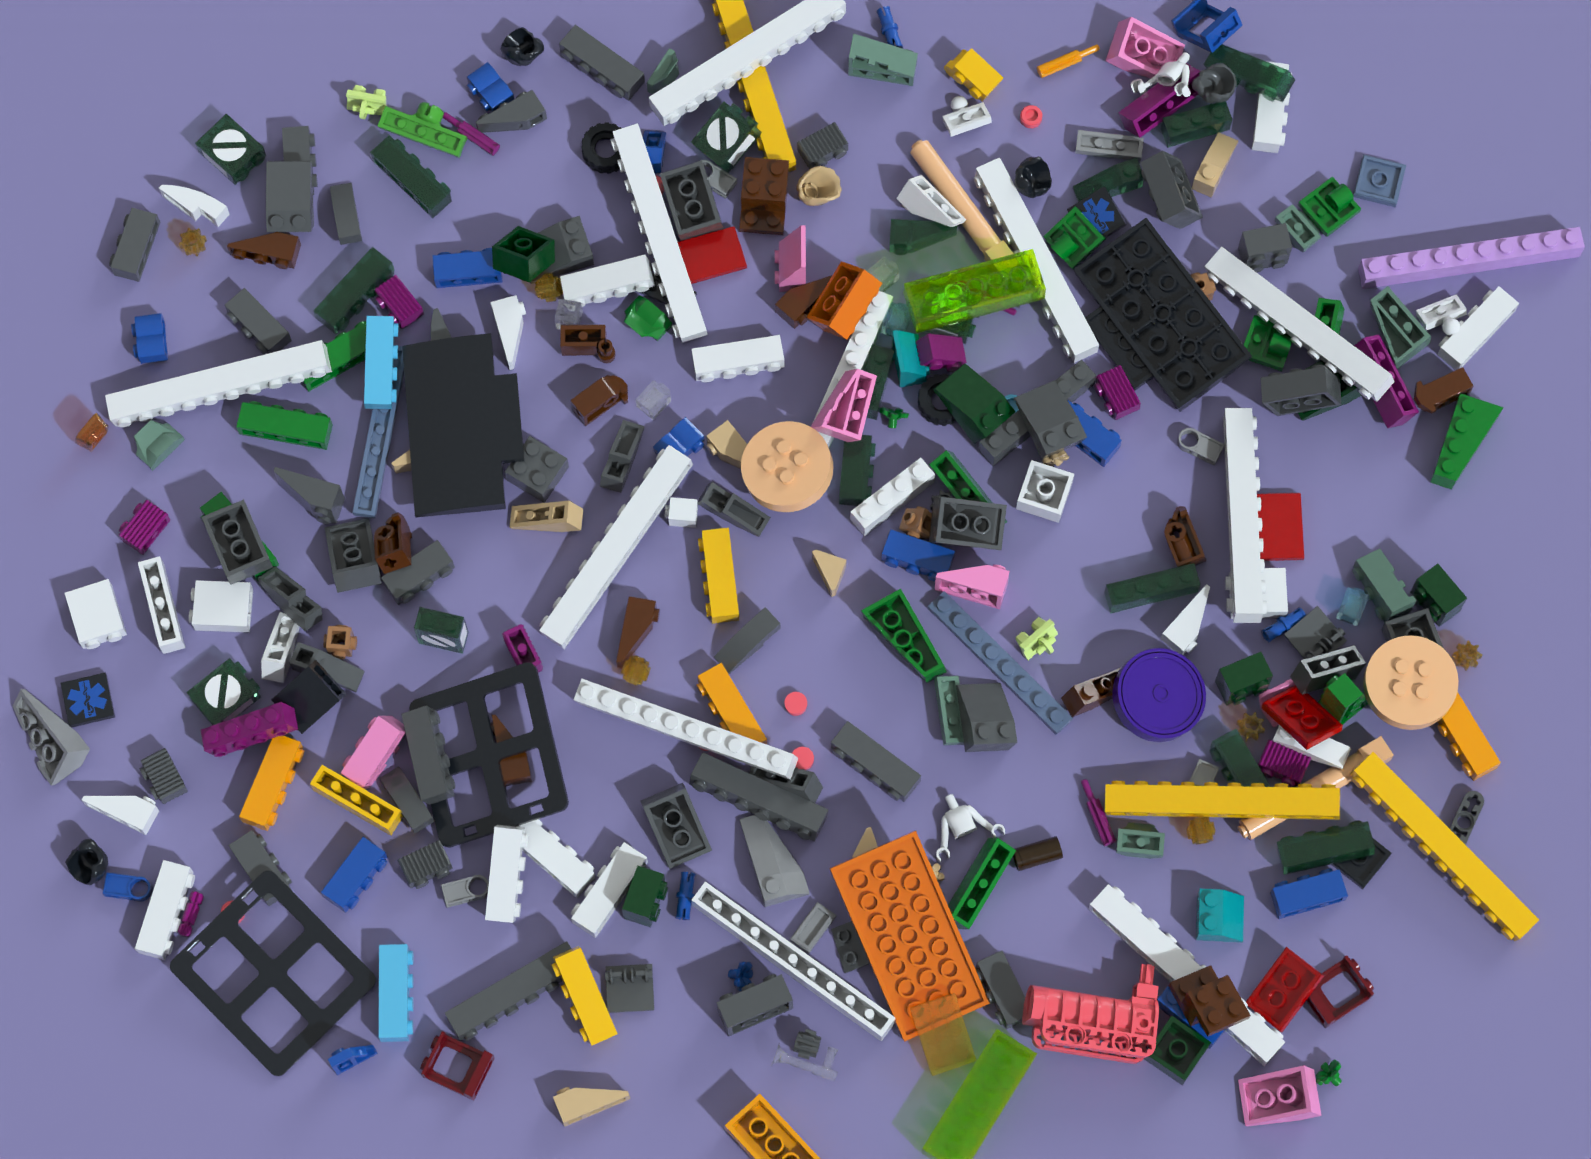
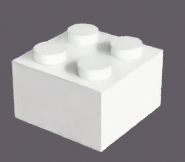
M1031 460L1017 500L1016 509L1059 523L1073 483L1074 473Z

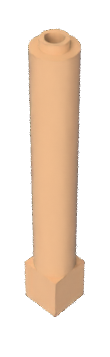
M919 140L915 142L911 147L910 154L936 190L966 219L962 226L984 254V260L997 278L1000 280L1018 269L1019 260L1005 241L999 239L929 141Z
M1382 736L1347 757L1343 769L1332 766L1302 784H1311L1312 788H1321L1322 784H1333L1335 788H1342L1352 782L1353 777L1350 773L1372 752L1385 764L1391 761L1394 755ZM1242 818L1239 820L1238 830L1243 838L1247 837L1249 840H1252L1287 819Z

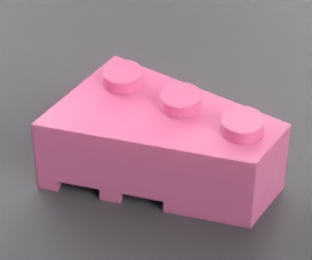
M860 369L845 371L811 427L820 433L846 442L861 440L877 376Z
M393 716L374 717L367 727L369 731L365 737L362 736L355 744L357 749L353 755H349L342 764L344 768L341 774L363 789L371 787L387 766L385 763L393 752L396 754L400 749L397 745L406 732L404 724Z

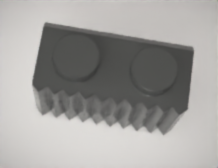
M833 122L805 139L798 141L797 150L810 170L816 166H826L827 161L833 158L840 159L845 156L846 151H848V142L837 124Z
M166 748L140 760L143 767L139 769L145 780H151L153 786L150 787V791L155 800L160 798L162 803L166 804L188 792Z
M440 840L398 859L410 888L416 887V889H420L429 883L428 880L434 877L441 879L449 875V870L453 869Z

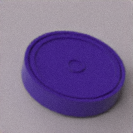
M1153 648L1138 653L1121 667L1114 680L1112 697L1115 711L1129 731L1148 741L1166 742L1182 736L1197 724L1205 708L1206 689L1200 672L1189 659L1173 650Z

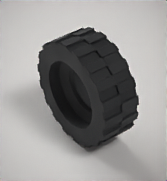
M598 123L596 126L590 127L585 132L584 138H582L583 159L586 161V165L590 166L593 171L610 174L620 169L617 160L621 159L618 151L608 158L600 157L595 151V146L599 140L605 138L613 139L612 131L622 129L614 123Z
M936 374L933 377L927 378V381L922 383L921 389L918 392V409L921 411V415L926 418V421L932 422L937 426L954 424L956 421L948 409L939 410L933 406L931 401L932 395L935 393L933 389L949 377L947 374Z

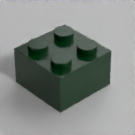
M517 226L492 246L493 269L522 281L531 282L555 262V241L547 236Z
M1438 563L1417 578L1410 591L1417 600L1415 603L1418 606L1421 605L1424 609L1428 608L1433 622L1439 627L1460 612L1467 600L1464 593Z
M1258 652L1220 668L1215 683L1226 705L1231 703L1238 705L1246 700L1245 697L1253 694L1256 697L1266 691L1273 675L1262 652Z
M637 865L622 908L624 919L650 928L652 922H657L661 911L659 909L660 900H665L668 892L664 874Z
M1171 1016L1156 1038L1155 1051L1152 1055L1144 1058V1060L1183 1086L1211 1042Z

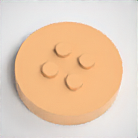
M778 422L763 428L749 441L741 459L742 477L751 496L760 505L777 512H794L811 506L826 492L833 476V459L826 441L815 429L799 422Z
M1401 636L1387 641L1375 651L1364 673L1363 688L1370 708L1381 720L1400 729L1417 730L1429 727L1445 716L1456 698L1459 680L1452 658L1440 645L1419 636Z

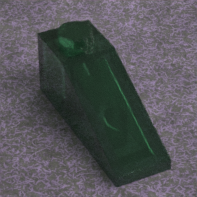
M1134 158L1115 164L1074 185L1073 190L1078 202L1104 186L1111 197L1141 188L1144 178L1141 174L1138 159Z
M891 219L889 252H894L896 255L916 252L956 236L957 226L949 227L935 221Z

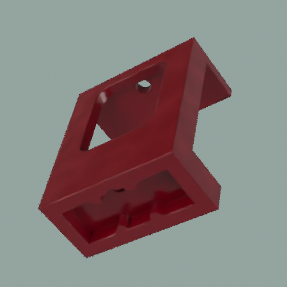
M1347 955L1340 962L1322 973L1324 977L1306 1000L1325 1029L1371 999L1374 995L1372 983L1367 978L1364 979L1359 973L1360 967L1353 958L1350 960ZM1347 972L1359 988L1360 994L1343 1006L1334 1008L1323 993L1321 986L1338 974Z
M442 1031L440 1036L436 1035L432 1041L430 1048L433 1050L429 1057L426 1056L420 1067L423 1070L421 1074L423 1078L474 1101L495 1059L494 1055L485 1050L482 1052L446 1035ZM444 1047H449L472 1059L462 1082L453 1081L433 1070Z

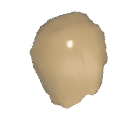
M825 166L811 168L800 177L796 185L799 199L807 206L823 205L840 197L842 191L839 176L836 175L833 169Z

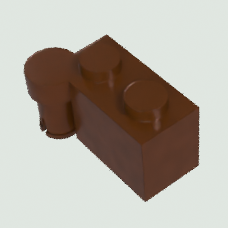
M561 325L560 347L562 356L598 355V359L606 364L611 363L615 359V349L612 342L607 339L606 325Z

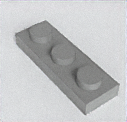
M1078 130L1075 153L1141 161L1144 138Z

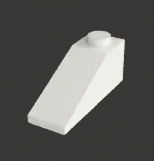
M922 175L909 179L896 198L910 213L949 227L957 226L966 221Z
M516 295L491 302L509 370L515 367L524 324L522 315L526 314L523 301L518 302Z
M1207 584L1162 633L1160 640L1173 651L1182 655L1186 652L1190 654L1198 644L1195 641L1198 637L1210 586Z
M279 612L261 659V676L265 680L284 683L290 668L289 662L294 652L300 626L282 612Z
M1280 725L1273 738L1274 742L1309 756L1313 761L1343 769L1351 750L1349 746L1331 738L1306 750Z
M83 796L82 798L86 806L144 835H147L159 813L158 808L155 806L156 802L146 796H143L142 799L137 796Z

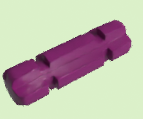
M195 891L191 892L189 897L190 903H187L181 920L183 923L178 928L180 935L185 937L191 935L193 929L191 926L195 924L200 909L199 904H202L204 898L203 894Z

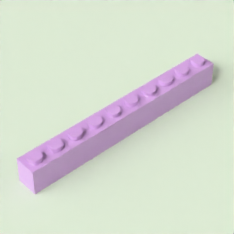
M1580 227L1365 258L1361 259L1358 271L1362 289L1577 258L1581 256L1585 246Z

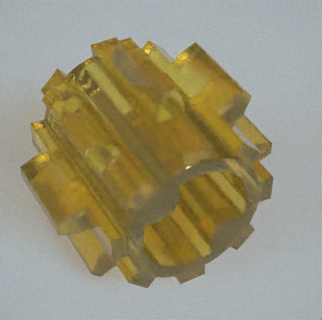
M188 228L186 233L180 234L182 242L179 243L181 249L185 248L187 256L189 254L198 256L199 252L206 250L204 243L207 239L206 236H201L199 228L197 230ZM197 240L196 243L189 244L191 241Z
M552 273L542 275V278L535 282L537 297L546 299V302L556 301V298L563 294L561 279L558 276L553 277Z
M1469 640L1465 645L1458 643L1456 646L1458 651L1452 654V657L1457 659L1456 666H1463L1465 671H1467L1469 666L1476 668L1478 666L1477 660L1482 657V654L1477 651L1479 645L1473 646ZM1467 652L1468 656L1472 657V659H1467V656L1462 653Z
M636 655L630 656L629 660L625 659L621 671L624 674L623 679L634 685H642L643 681H647L650 673L649 661Z
M1256 712L1250 716L1244 713L1243 719L1237 721V725L1241 728L1237 734L1244 735L1245 741L1249 738L1257 741L1259 738L1258 734L1265 731V728L1262 727L1264 719L1256 717ZM1249 723L1250 726L1255 725L1256 730H1252V728H1247L1245 724Z
M1209 817L1189 820V826H1187L1186 831L1188 839H1192L1193 844L1198 845L1213 841V835H1215L1216 830L1214 822H1210Z

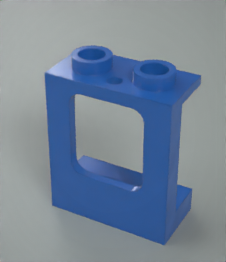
M1207 0L1192 1L1171 20L1178 37L1211 53L1242 26L1236 9L1229 7L1223 12L1209 5ZM1204 17L1215 20L1200 34V37L1189 32Z

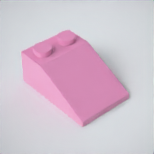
M1129 17L1118 22L1106 62L1124 71L1151 79L1165 63L1179 59L1185 44L1133 17Z
M805 225L799 226L779 242V250H775V263H779V271H775V284H779V292H788L791 288L806 284Z
M994 564L993 566L983 565L940 572L936 575L935 591H945L948 595L1000 609L1008 585L1010 571H1007L1001 565Z
M1303 1065L1238 1080L1244 1121L1247 1127L1300 1121L1321 1116L1315 1072L1312 1068Z

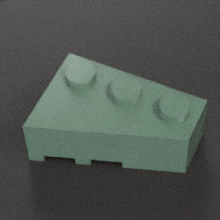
M853 33L849 53L848 76L913 86L918 53Z
M1388 286L1370 300V307L1397 369L1431 343L1430 334Z
M1378 549L1357 559L1353 566V574L1364 585L1365 596L1369 601H1373L1376 607L1375 613L1379 620H1383L1385 623L1386 621L1410 614L1417 600L1413 595L1408 597L1403 590L1406 587L1403 580H1397L1393 573L1395 569L1382 550Z

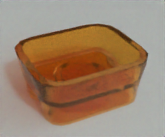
M95 413L80 430L75 438V443L90 452L93 451L107 434L109 425L104 422L98 413Z

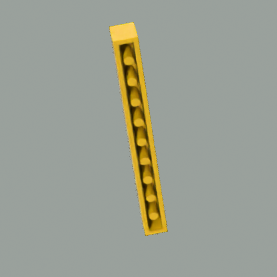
M713 0L714 3L711 5L714 16H719L720 19L718 23L721 36L725 35L727 40L724 42L725 49L754 32L743 0ZM760 66L749 77H742L736 81L740 93H744L743 105L746 112L750 111L752 118L749 119L752 132H757L758 138H755L756 145L759 151H763V158L789 160L788 172L796 170V159L765 66Z
M1374 752L1369 754L1350 773L1353 777V783L1360 789L1364 788L1369 793V799L1378 806L1380 804L1386 810L1385 815L1392 822L1396 821L1402 827L1401 831L1409 839L1413 838L1419 844L1418 848L1424 855H1430L1435 860L1434 864L1441 872H1447L1452 877L1451 882L1458 889H1463L1468 894L1467 897L1475 906L1479 905L1485 911L1484 915L1490 922H1496L1502 928L1501 933L1507 939H1513L1514 941L1521 939L1539 921L1515 894Z
M1111 781V784L1105 785L1106 815L1340 820V788H1335L1333 784H1322L1321 788H1312L1311 784H1298V787H1288V784L1285 783L1274 784V787H1265L1264 783H1251V787H1243L1241 783H1228L1227 786H1218L1216 782H1205L1204 786H1195L1194 782H1181V785H1172L1171 782L1160 781L1158 785H1148L1147 781H1135L1134 785H1125V781Z

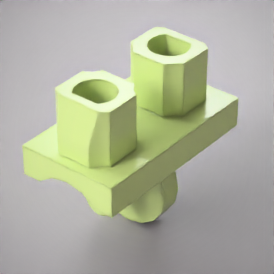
M355 85L352 90H347V109L360 112V119L365 120L367 114L382 116L384 108L387 106L385 90L376 89L373 94L366 93V88Z
M1038 617L1032 622L1031 627L1035 631L1032 635L1029 636L1026 632H1021L1016 636V642L1027 660L1031 659L1036 653L1040 656L1044 651L1049 655L1054 652L1051 645L1056 642L1054 637L1058 635V632L1051 619L1045 621Z

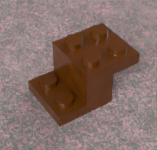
M745 157L739 232L771 235L784 234L789 160Z
M1211 965L1174 980L1168 985L1189 1025L1193 1026L1200 1023L1207 1036L1248 1020L1251 1016L1229 975L1218 979Z

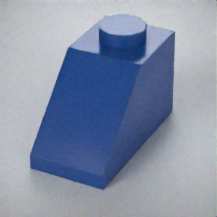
M645 130L643 140L654 173H661L664 161L666 132Z

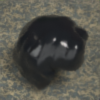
M521 27L506 36L500 50L502 56L513 65L527 66L543 53L544 44L539 38H535L533 33Z
M1031 156L1021 162L1015 171V186L1021 194L1029 198H1035L1046 194L1050 190L1052 184L1050 170L1047 163L1041 157Z
M84 839L71 851L65 863L69 873L77 881L86 885H92L101 880L105 875L108 857L94 840Z

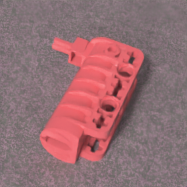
M1141 964L1139 983L1133 986L1132 997L1128 1000L1030 985L1024 1001L1022 1024L1033 1026V1045L1042 1050L1137 1064L1144 1058L1152 1055L1156 1047L1159 1017L1158 986L1153 985L1155 966ZM1041 1035L1045 1041L1044 1044H1041V1040L1037 1039V1036Z

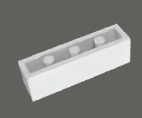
M1267 61L1262 63L1252 150L1278 153L1280 146H1284L1286 133L1282 132V125L1286 126L1288 113L1284 112V107L1289 105L1290 93L1286 92L1287 86L1291 85L1292 73L1288 72L1289 64Z
M646 255L560 276L564 301L570 308H582L585 304L592 302L602 303L611 297H625L628 293L635 291L645 292L650 287L655 286L651 262Z
M1498 286L1494 292L1489 290L1482 299L1484 302L1479 307L1475 305L1468 313L1469 318L1465 322L1462 320L1459 322L1460 330L1451 337L1445 336L1439 343L1440 350L1437 355L1454 370L1462 368L1516 311L1519 303L1501 287Z
M780 335L692 349L696 381L711 382L714 378L721 377L731 379L740 374L755 375L759 371L765 370L775 372L784 367Z
M919 458L850 511V520L865 537L931 486L935 481V473L922 458Z
M161 557L138 562L156 637L162 653L166 654L184 649L185 644L165 565Z
M539 819L516 826L525 828L524 834H528L527 848H523L522 851L573 896L578 898L595 879L594 867L586 860L581 862L575 857L577 853L569 845L564 847L558 842L560 838L553 831H545L541 827L543 824Z
M496 825L494 827L485 920L513 923L516 917H520L521 903H517L518 894H522L523 880H520V871L525 870L526 857H522V850L527 848L528 834H524L525 828Z
M625 842L621 847L617 846L610 856L612 860L608 866L604 865L597 875L599 879L595 885H589L584 893L586 898L581 904L577 903L571 912L572 923L594 938L598 936L629 891L637 865L645 867L648 863L645 855Z
M163 860L135 946V950L138 953L162 960L166 959L167 954H171L174 941H172L173 934L178 932L179 925L181 924L179 916L181 910H185L188 902L186 894L188 888H192L195 881V875H193L190 867Z

